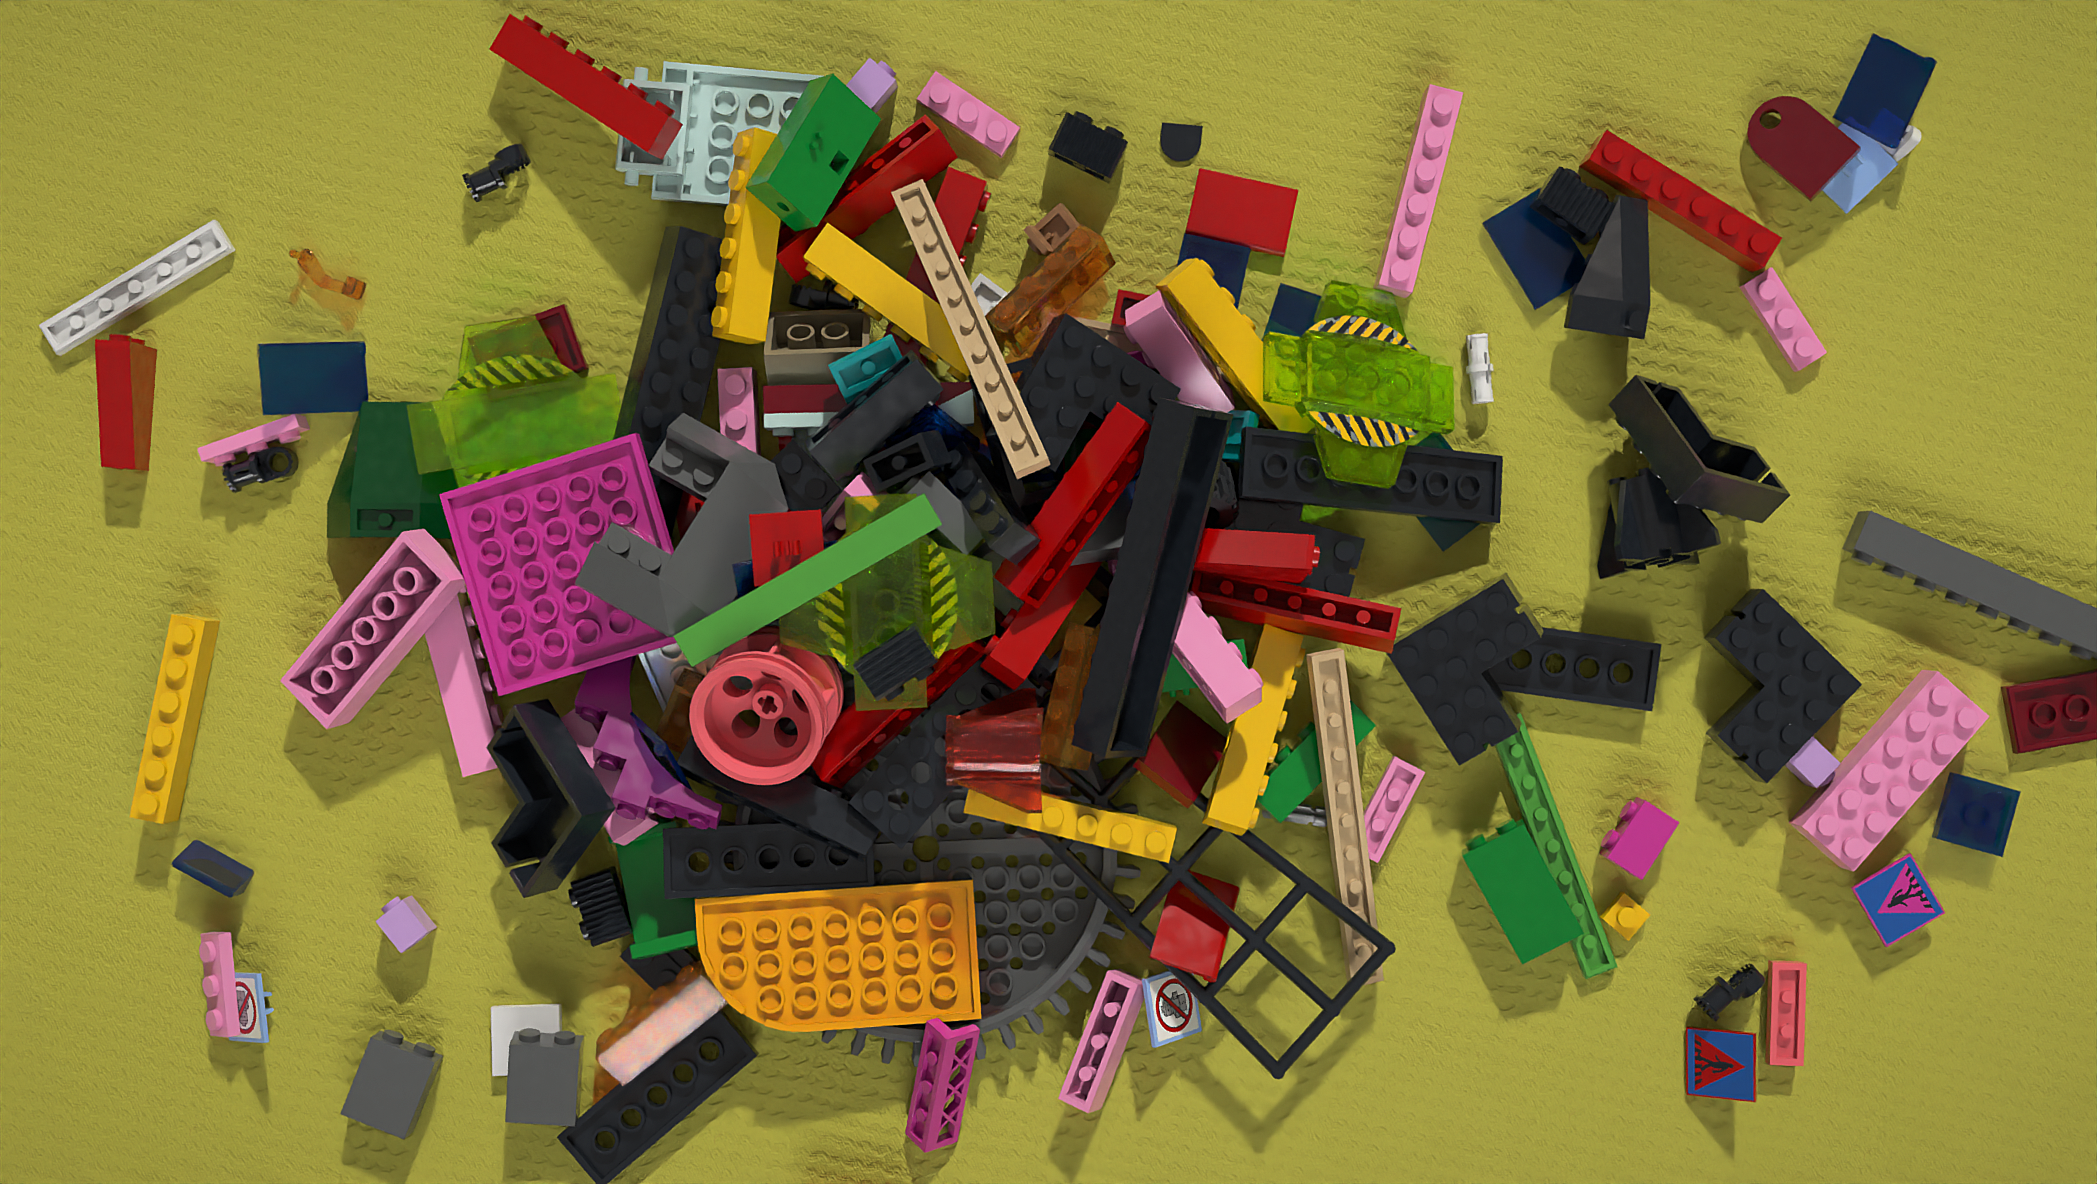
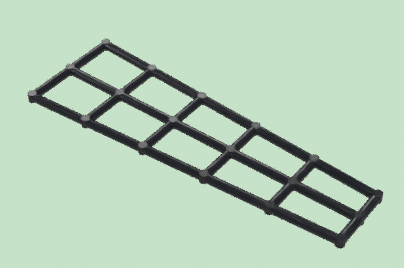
M973 623L971 626L976 633L988 643L992 636L986 630H981ZM1029 673V676L1047 689L1050 694L1024 723L1016 717L1007 727L1014 733L987 764L980 758L972 769L980 777L1004 782L997 775L998 771L1025 743L1091 802L1090 804L1121 811L1111 801L1137 773L1138 770L1133 767V764L1138 757H1131L1101 792L1097 790L1034 733L1061 701L1079 714L1082 699L1051 675L1040 683ZM982 687L980 692L982 700L988 704L996 703L998 700ZM928 706L920 716L923 718L931 707ZM941 736V738L954 750L955 745L953 740L947 736ZM1200 792L1193 804L1205 813L1209 798ZM1209 826L1178 861L1170 856L1169 863L1156 860L1168 873L1133 912L1069 849L1076 840L1065 837L1059 838L1057 835L1032 830L1150 951L1152 950L1155 936L1142 921L1178 881L1245 940L1219 970L1216 982H1208L1205 987L1192 973L1166 964L1163 965L1275 1079L1284 1077L1285 1072L1327 1025L1340 1014L1344 1006L1396 950L1392 941L1249 830L1242 836L1234 833L1231 834L1296 884L1256 930L1249 926L1188 871L1224 831L1222 829ZM1306 893L1378 948L1333 999L1265 940ZM1255 950L1323 1009L1278 1061L1214 997Z

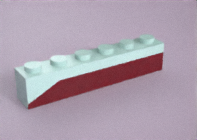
M940 382L944 389L940 392V398L931 407L926 409L923 407L913 416L914 419L911 424L906 428H912V433L914 434L932 431V427H946L947 433L967 432V426H974L973 392L970 382ZM837 384L763 386L764 428L767 431L773 430V436H794V430H807V434L811 436L842 410L847 403Z

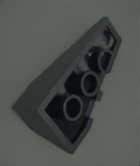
M1616 195L1599 230L1600 239L1593 254H1588L1584 265L1587 267L1579 283H1574L1570 292L1564 328L1644 339L1651 305L1648 200Z

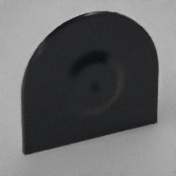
M1162 122L1161 148L1165 155L1178 162L1192 159L1200 149L1203 126Z

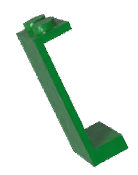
M671 818L657 819L659 822L657 825L625 846L613 842L611 837H608L609 843L616 845L635 941V944L630 945L632 959L640 960L698 946L695 898L665 899L663 828L683 827L682 823L672 822Z
M1512 818L1496 826V833L1486 838L1483 834H1480L1465 843L1467 848L1462 850V857L1523 965L1583 935L1584 931L1527 831L1523 819L1515 822Z

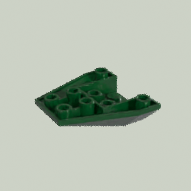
M362 402L327 503V538H398L403 531L425 529L434 539H452L439 494L458 489L459 484L433 403Z

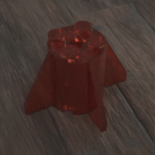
M1036 688L1019 689L962 715H946V785L964 786L1027 814L1042 813L1041 764H1039L1043 708H1037Z

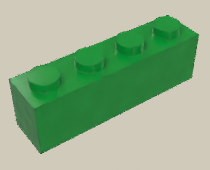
M1350 700L1355 745L1357 746L1376 725ZM1312 721L1308 722L1297 733L1300 740L1292 748L1286 745L1274 758L1276 764L1267 773L1264 772V775L1269 776L1268 784L1263 796H1257L1256 803L1276 823H1282L1322 782L1316 728Z

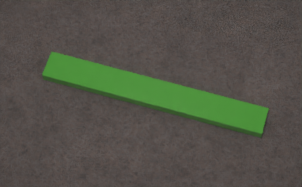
M922 493L675 634L673 637L689 664L693 667L942 525V522L926 494Z
M1518 712L1516 715L1522 722L1519 732L1495 745L1527 831L1572 912L1577 916L1582 925L1584 934L1571 940L1570 944L1583 977L1588 979L1618 966L1521 713Z

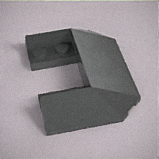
M682 413L668 426L666 439L648 465L651 473L705 502L674 553L670 555L612 522L599 544L594 541L575 581L576 586L668 637L674 636L734 601L753 569L749 514L788 511L774 463L685 413Z

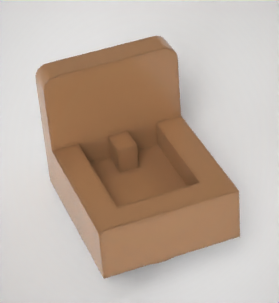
M1059 203L1035 226L1028 225L1024 231L1029 236L1027 243L1035 253L1055 257L1084 229L1065 205Z

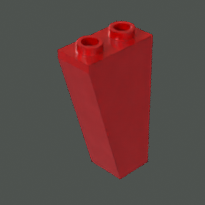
M109 334V340L95 339L101 467L149 471L157 349L145 346V340L134 339L128 335Z
M1204 528L1193 570L1301 584L1307 575H1311L1313 567L1317 568L1320 548L1314 546L1315 535Z

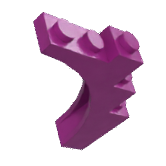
M637 655L587 670L575 699V713L590 723L603 722L593 747V761H596L600 767L609 771L622 770L611 797V801L616 807V813L630 820H634L636 817L645 820L649 808H653L657 814L663 817L674 818V816L688 820L690 825L699 829H707L708 827L717 829L721 818L722 805L696 794L674 779L655 759L641 737L632 712L630 698V677Z

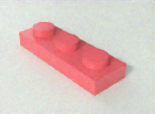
M1768 960L1765 1062L1769 1065L1804 1066L1807 964L1802 961Z

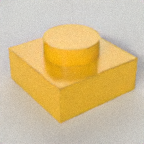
M1621 891L1600 918L1629 941L1650 914Z

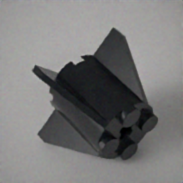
M1649 467L1637 470L1636 477L1630 479L1627 477H1617L1607 481L1611 501L1597 564L1600 579L1604 580L1630 571L1647 570L1646 565H1657L1660 568L1673 564H1700L1697 551L1721 544L1718 529L1703 510L1684 503L1680 505L1671 500L1666 494L1667 487L1661 479L1650 471Z

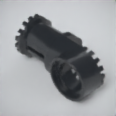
M522 144L510 145L495 154V159L488 162L487 167L471 175L469 173L462 175L467 189L471 188L469 192L476 202L482 201V196L498 188L502 190L508 188L504 176L510 173L513 174L516 170L518 172L520 171V166L524 169V164L528 166L531 163Z
M826 279L823 291L812 290L811 287L806 288V286H803L801 289V285L797 287V284H793L788 303L809 310H826L827 308L839 310L856 309L858 304L855 301L858 302L859 300L854 297L851 302L834 290L836 285L831 280Z
M277 446L252 454L248 460L234 465L231 463L224 464L222 466V474L226 477L224 481H229L226 483L233 493L242 491V487L255 482L263 484L277 478L289 477L295 473L299 462L293 450ZM280 452L284 453L289 461L288 467L282 472L275 470L272 463L274 456Z
M1746 964V969L1741 967L1742 971L1737 970V973L1733 974V977L1728 982L1717 976L1714 979L1715 984L1702 996L1697 995L1694 997V1001L1700 1008L1704 1007L1702 1010L1704 1012L1707 1011L1706 1014L1716 1022L1719 1019L1718 1014L1732 1001L1737 1002L1741 998L1750 997L1765 983V977L1753 964Z

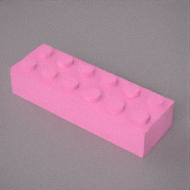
M425 529L403 531L280 681L326 729L349 723L464 587L465 581L460 564Z
M1921 670L1834 770L1836 772L1834 778L1825 786L1819 787L1789 823L1835 864L1854 872L1990 716L1940 672Z

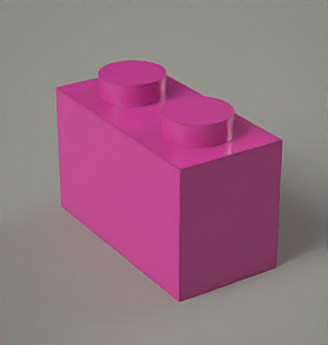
M1636 797L1634 801H1629L1623 807L1619 816L1622 820L1616 829L1609 830L1601 842L1603 849L1599 854L1632 876L1642 880L1679 822L1646 800Z

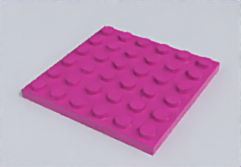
M633 433L439 494L498 696L677 643L673 636L668 637L575 585V581L594 541L599 544L612 522L670 555L674 553L639 433Z

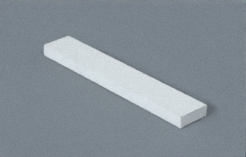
M212 220L41 323L39 327L56 355L62 356L234 252L235 248L220 223Z

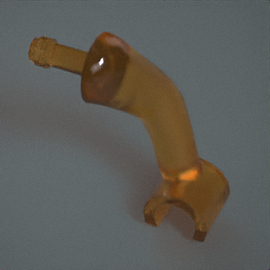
M295 249L289 251L290 257L297 259L298 266L318 287L341 293L356 300H360L363 297L367 285L365 282L347 276L345 282L331 278L324 272L312 250L304 249L300 253Z

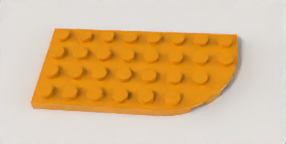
M973 879L695 898L698 948L708 977H710L722 997L742 1015L744 1014L754 1021L764 1024L766 1027L791 1032H812L920 1024L937 1017L942 1022L982 1019Z

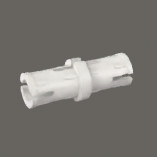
M1488 334L1465 336L1468 350L1466 374L1470 376L1471 403L1494 402L1491 384V372L1494 371L1493 364H1490Z

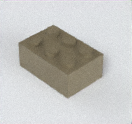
M862 309L769 312L764 346L768 386L837 384L828 365L874 342L872 318L863 312Z

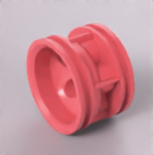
M764 626L725 648L714 666L695 690L690 704L689 718L691 731L698 748L714 767L727 776L744 783L773 785L797 777L814 761L826 736L841 712L844 687L840 671L828 651L807 634L783 626ZM730 677H747L751 680L753 687L748 690H741L734 686ZM795 690L800 694L804 702L798 699ZM748 709L754 710L760 716V725L757 727L748 726L740 719L739 712ZM788 717L793 720L797 727L798 735L791 736L785 734L779 727V719Z

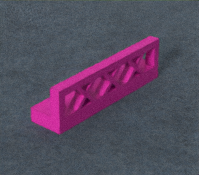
M938 1017L926 1021L905 1134L924 1153L958 1141L980 1029L975 1024L951 1030ZM966 1039L965 1044L955 1054L957 1042ZM961 1065L959 1073L949 1083L951 1074ZM955 1093L954 1100L944 1110L945 1103ZM949 1121L947 1133L939 1135L940 1130Z

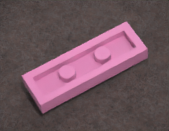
M937 71L934 72L917 97L919 104L1000 158L1004 156L1020 132L1019 126Z
M1772 267L1740 286L1741 291L1794 372L1803 369L1827 353Z
M292 414L199 447L197 450L201 461L215 463L217 467L223 466L224 464L235 462L236 455L248 452V455H252L269 449L267 444L279 440L281 444L301 438L300 433L310 430L306 416Z
M1392 756L1364 810L1369 859L1377 863L1380 861L1425 774L1424 771L1395 756Z
M213 931L200 934L199 954L204 966L202 987L207 998L208 1012L206 1013V1024L210 1030V1036L232 1037L241 1035L231 932Z

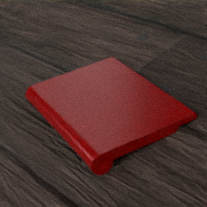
M1199 168L1184 236L1284 258L1298 190Z
M1188 870L1230 909L1235 911L1240 892L1238 886ZM1178 881L1167 893L1149 958L1202 976L1205 981L1216 982L1230 926Z

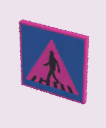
M1910 853L1850 887L1885 947L1890 946L1945 914L1941 904Z

